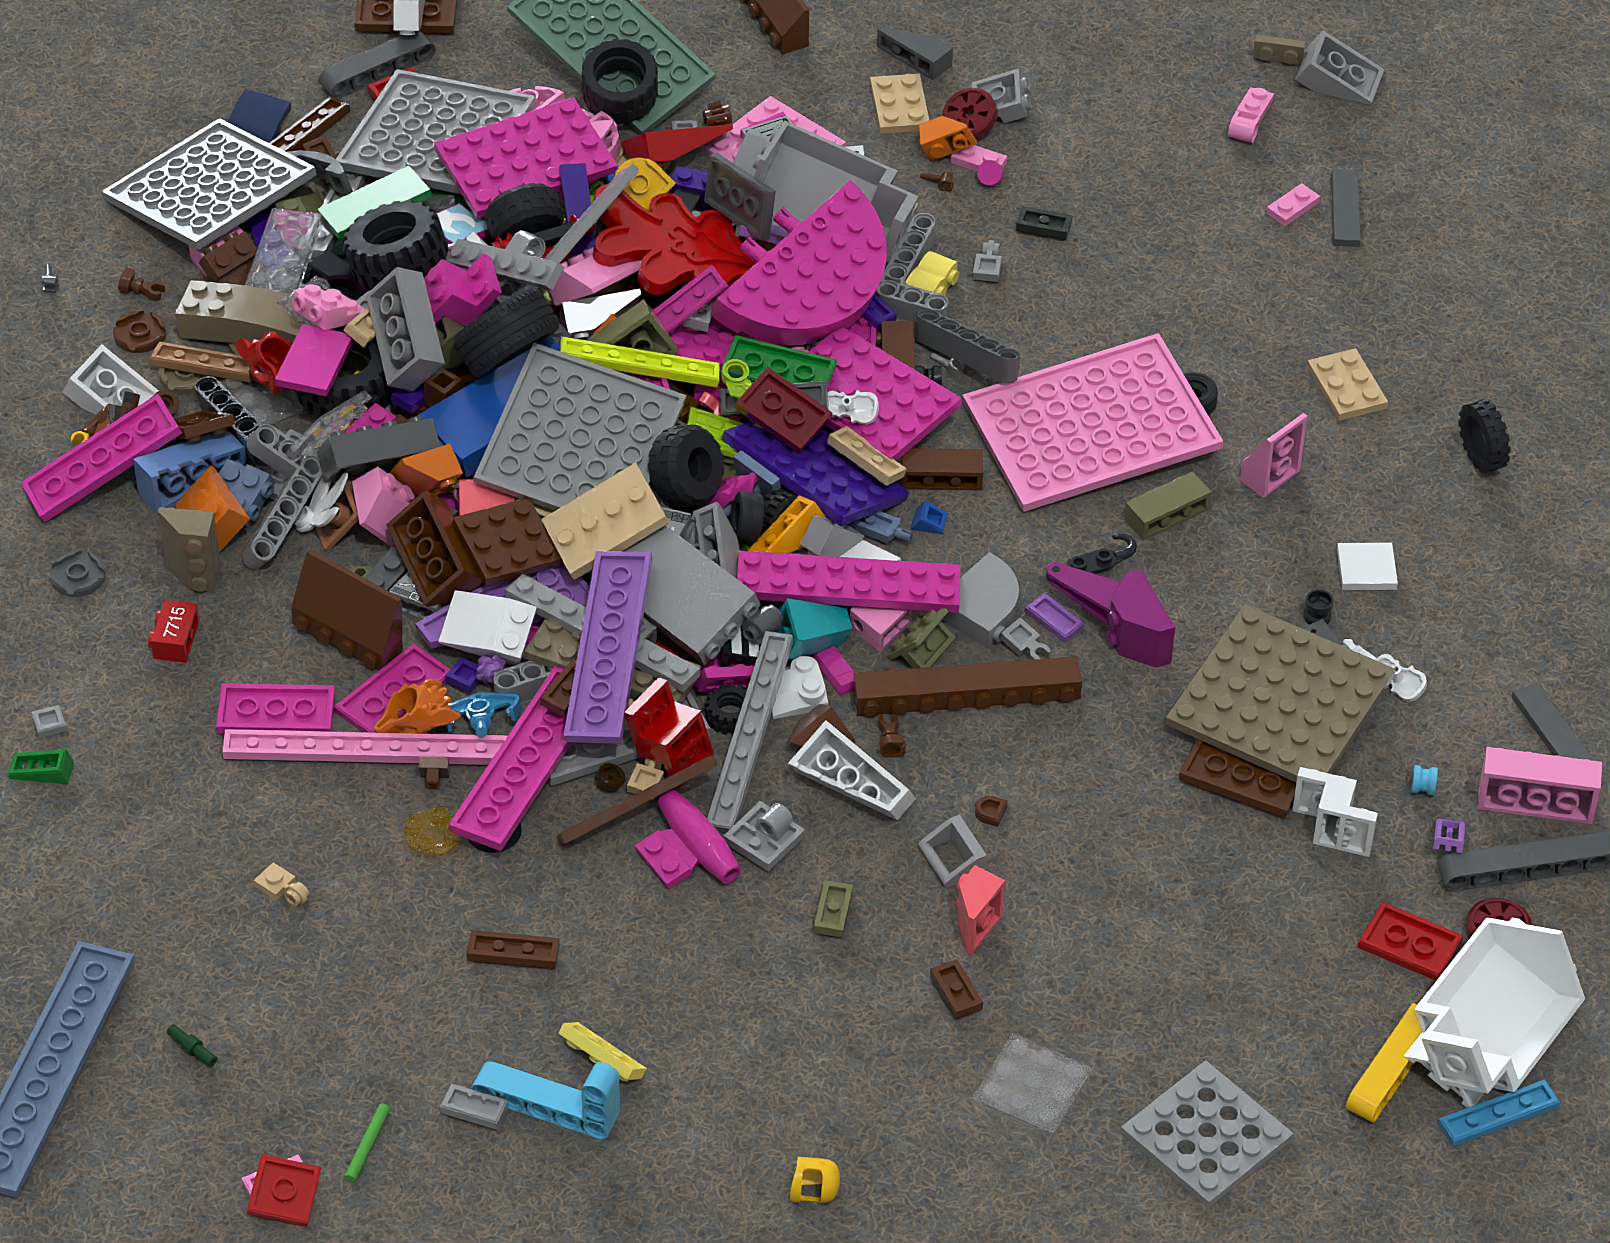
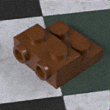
M236 231L230 233L223 239L225 243L219 247L216 244H212L203 251L205 256L199 261L200 266L212 282L259 287L270 280L268 270L257 256L259 250L245 231L239 235Z

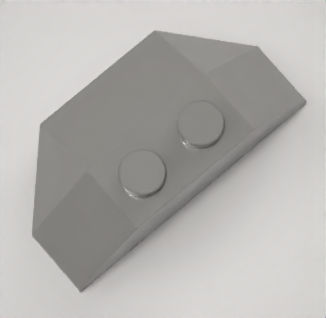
M714 502L693 511L692 522L686 530L684 539L737 579L738 538L722 507L718 502Z

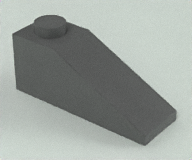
M885 27L877 29V47L931 80L936 79L952 66L953 48L936 37Z

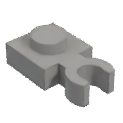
M1021 617L1000 635V639L1019 657L1023 653H1027L1028 659L1034 660L1041 659L1036 653H1041L1046 658L1050 655V648L1044 643H1038L1040 635Z

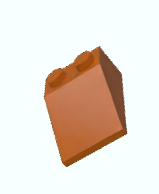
M211 465L175 504L176 509L214 512L219 552L250 520L217 470Z

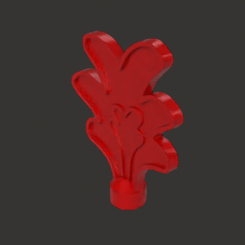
M608 184L600 186L596 190L594 200L600 195V193L607 187ZM622 190L599 217L608 228L600 232L596 238L593 259L598 264L608 267L642 260L638 272V281L643 289L650 294L661 295L667 293L681 283L692 281L711 265L715 267L730 287L756 264L750 257L739 250L743 242L735 235L731 219L717 210H707L702 212L699 217H695L688 210L682 199L673 193H662L654 196L647 210Z

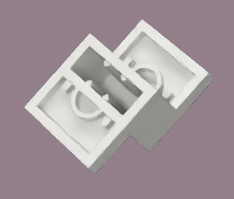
M1300 767L1292 811L1317 817L1313 844L1370 857L1378 813L1353 807L1357 780Z

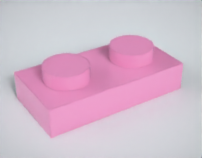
M974 145L951 155V163L977 171L981 163L993 160L1004 168L1007 164L1008 156Z
M1301 183L1269 205L1266 214L1283 226H1286L1320 203V195Z

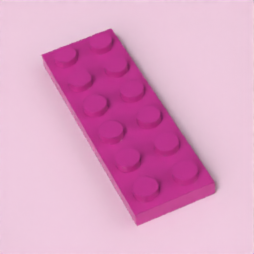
M156 394L22 481L21 484L39 516L46 522L133 466L134 458L153 453L182 434V431L159 394Z

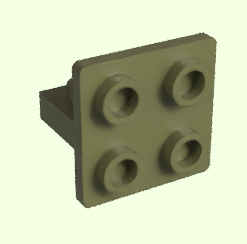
M945 607L936 612L931 610L922 619L919 617L915 618L906 627L908 632L905 635L899 636L891 644L893 649L887 657L892 660L902 655L912 668L931 667L956 638L941 622L948 613V610Z

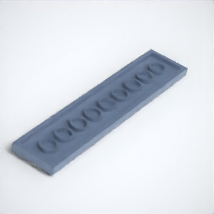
M78 941L0 1094V1194L18 1198L135 963L133 954Z

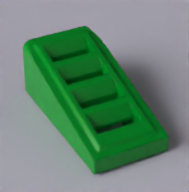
M67 749L14 753L8 777L9 779L68 784L74 761ZM23 762H27L26 769H22Z

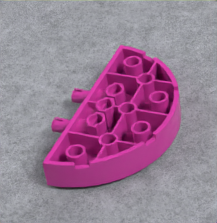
M851 180L804 221L800 222L784 207L781 208V211L779 210L774 216L773 221L783 227L789 235L771 251L767 252L751 237L745 240L739 250L750 257L756 264L716 299L710 315L737 333L742 331L755 336L754 340L778 345L816 343L818 339L826 338L830 333L842 327L848 329L864 314L880 284L885 270L887 249L885 233L876 210L861 189Z

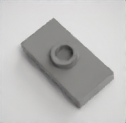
M451 1083L440 1106V1113L497 1130L507 1111L508 1100Z

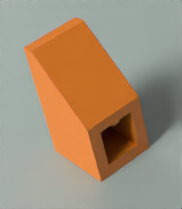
M940 116L919 124L920 145L930 161L977 145V141L968 126L959 121Z

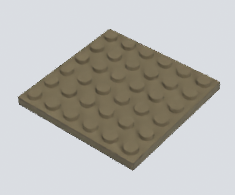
M1244 604L1167 715L1166 725L1294 782H1297L1300 767L1331 774L1394 678L1396 669Z

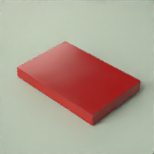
M1382 902L1359 940L1358 948L1437 981L1459 948L1463 935Z

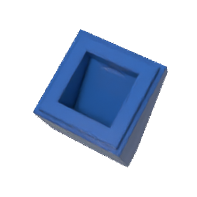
M925 500L915 510L910 529L942 534L948 513Z

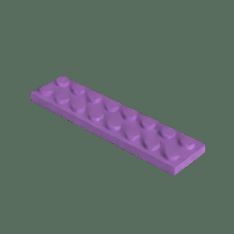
M596 551L563 735L565 742L622 744L626 722L624 712L628 709L653 561L651 552Z

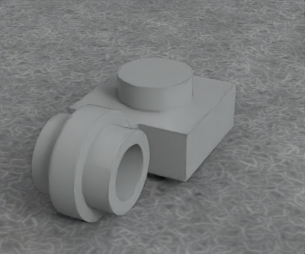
M995 240L984 242L982 254L976 253L973 280L999 282L1002 256H999L1000 244L995 243Z

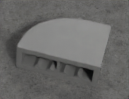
M990 552L987 553L960 578L959 613L948 612L942 620L988 649L994 643L1001 642V633L1014 623L1018 610L1019 585L1012 569L997 556Z

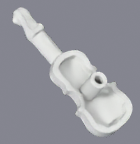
M859 390L852 396L845 395L844 392H828V410L833 412L832 417H849L853 424L857 422L863 425L871 424L877 418L879 401L875 394L860 392Z
M1343 640L1342 645L1396 669L1395 676L1389 684L1392 686V694H1396L1406 702L1415 701L1422 696L1427 686L1424 673L1415 670L1414 666L1403 668L1400 666L1399 661L1394 660L1389 654H1383L1376 658L1361 646L1355 645L1353 640Z

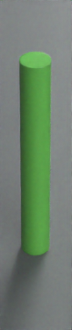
M379 1104L344 1176L346 1181L355 1183L390 1111V1107L386 1104Z

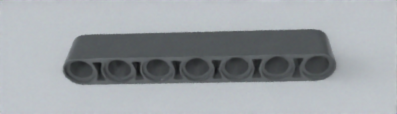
M1610 830L1464 851L1462 853H1451L1443 856L1438 861V868L1445 887L1450 892L1610 869Z

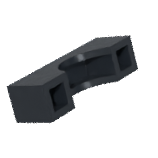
M327 249L308 262L303 282L307 285H318L324 291L336 289L341 294L354 300L359 299L369 290L371 291V289H366L355 281L347 262Z

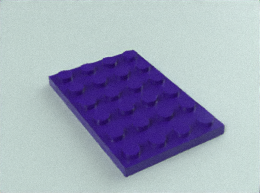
M754 421L724 430L721 437L722 441L737 452L742 450L780 478V483L795 494L814 501L824 515L840 526L903 503L909 495V492L901 487L899 482L895 481L886 486L870 473L857 466L849 458L840 454L827 443L829 435L823 430L819 431L800 454L764 428L755 426Z

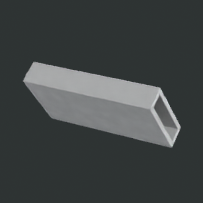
M666 525L623 550V552L652 553L653 561L643 616L657 625V630L703 665L719 654L721 647L729 639L737 635L743 622L756 614L761 605L755 592ZM593 569L586 573L590 578H592Z

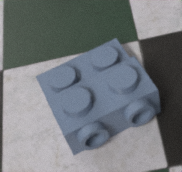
M227 459L219 475L249 516L250 520L244 525L249 528L252 522L259 517L261 507L265 500L272 495L276 483L270 474L248 464L244 466Z

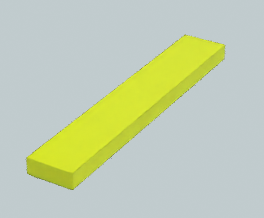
M561 337L560 352L612 370L718 387L719 363L568 337Z

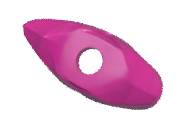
M752 472L745 476L735 475L723 478L720 488L710 501L688 508L693 512L714 502H718L723 508L735 499L738 492L752 493L759 479Z

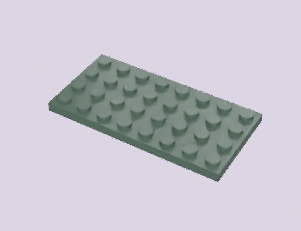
M515 0L507 6V12L581 81L582 64L585 61V56L593 47L601 44V42L617 38L630 39V41H636L643 47H646L651 55L654 56L658 68V96H656V103L648 114H645L639 120L628 123L638 134L651 131L716 79L715 72L636 0ZM617 70L603 75L597 82L609 91L626 92L639 86L642 80L631 72Z

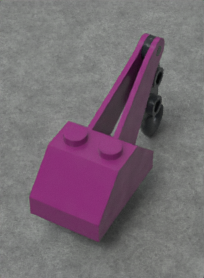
M1118 533L1112 536L1115 540L1121 539L1126 541L1128 544L1127 548L1121 550L1102 548L1074 556L1067 561L1066 565L1059 562H1052L1047 565L1046 581L1050 585L1063 592L1109 626L1108 631H1106V639L1110 647H1115L1119 656L1155 668L1171 664L1175 626L1143 571L1137 569L1127 572L1121 582L1096 575L1113 569L1122 560H1126L1134 555L1137 544L1130 535Z

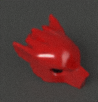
M274 331L264 333L260 341L252 340L250 343L246 338L235 341L234 346L241 357L247 362L253 378L259 383L269 385L272 394L279 395L283 387L276 386L275 378L292 343L287 342Z

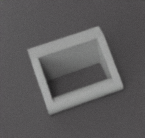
M960 814L949 818L918 843V847L945 888L958 884L961 876L964 873L968 874L974 865L986 870L987 855ZM949 840L953 842L965 860L962 865L949 873L933 849L934 846Z

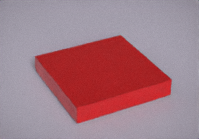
M261 1154L247 1207V1215L307 1227L322 1167Z

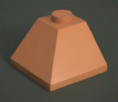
M347 478L343 491L336 502L329 508H339L334 518L323 527H315L324 550H330L359 522L352 485L354 480Z

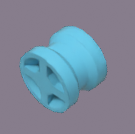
M1414 765L1411 793L1417 794L1422 791L1434 796L1438 768L1423 769L1420 765Z

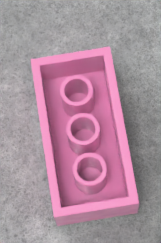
M1486 747L1479 784L1477 809L1593 824L1601 789L1602 762Z

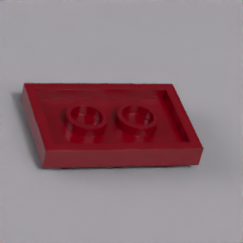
M769 367L764 370L735 403V409L799 454L827 424L833 412Z

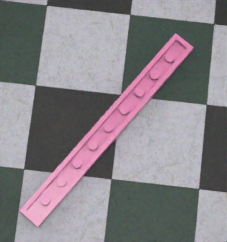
M225 729L222 753L223 759L419 763V757L448 758L449 764L489 765L507 736L485 735L480 737L478 735Z

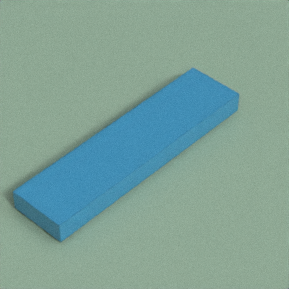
M1544 1079L1517 1089L1515 1092L1506 1093L1441 1117L1438 1120V1125L1452 1147L1556 1109L1559 1107L1560 1101Z

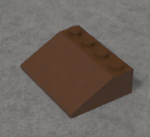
M309 549L305 556L291 606L292 624L299 630L306 631L317 637L321 642L339 649L343 654L363 662L368 668H374L379 671L403 652L402 598Z

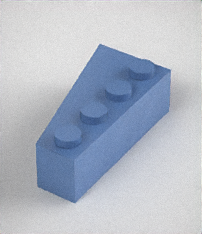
M227 430L221 434H208L202 436L203 438L197 441H186L134 458L138 495L158 514L159 507L169 508L176 504L210 465L218 473L227 459L244 466L247 465L245 447Z

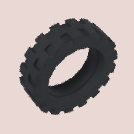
M1481 399L1463 405L1461 407L1462 410L1459 412L1461 418L1458 420V423L1461 427V431H1459L1460 437L1463 438L1464 443L1462 444L1464 450H1467L1468 458L1472 460L1476 469L1479 468L1481 473H1488L1506 467L1508 465L1507 462L1510 460L1509 453H1511V447L1508 445L1510 441L1509 434H1506L1505 429L1507 427L1505 422H1502L1501 413L1496 410V406L1490 403L1488 399Z

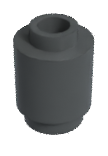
M773 605L761 607L756 614L743 622L744 637L749 642L762 644L765 631L776 632L780 629L783 622L781 612Z

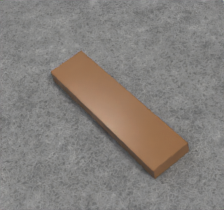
M159 341L150 357V364L152 366L249 383L253 378L247 362L241 355Z

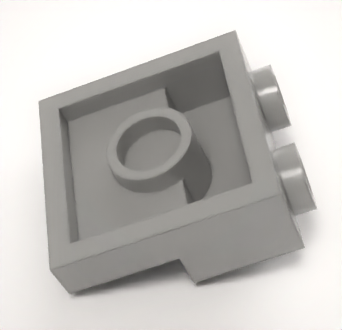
M1019 68L972 82V88L983 89L992 96L998 108L997 117H1001L1003 123L1027 117V110L1032 108L1029 95L1026 94V92L1031 91L1027 77L1023 78Z

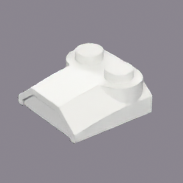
M800 656L795 658L790 666L785 667L772 710L773 719L809 713L819 704L828 706L823 677L817 661L812 657Z

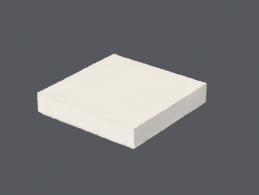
M1337 543L1342 590H1397L1398 581L1392 543Z

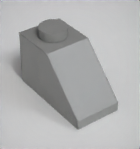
M814 515L800 544L809 549L808 555L840 557L860 543L864 535L847 524L840 526L831 519Z

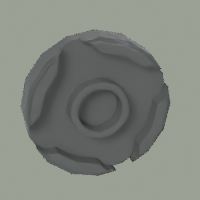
M80 551L63 554L52 564L50 582L56 591L65 596L83 597L92 594L105 581V566L102 560L90 552H87L88 555L81 554Z

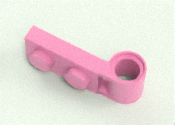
M1250 87L1231 119L1228 137L1253 143L1259 124L1273 102L1274 93L1267 92L1263 88Z

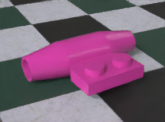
M674 789L662 794L658 800V806L671 829L657 830L637 843L635 848L666 888L670 889L691 876L698 863L724 884H729L736 880L741 873L740 865L726 840L700 809Z

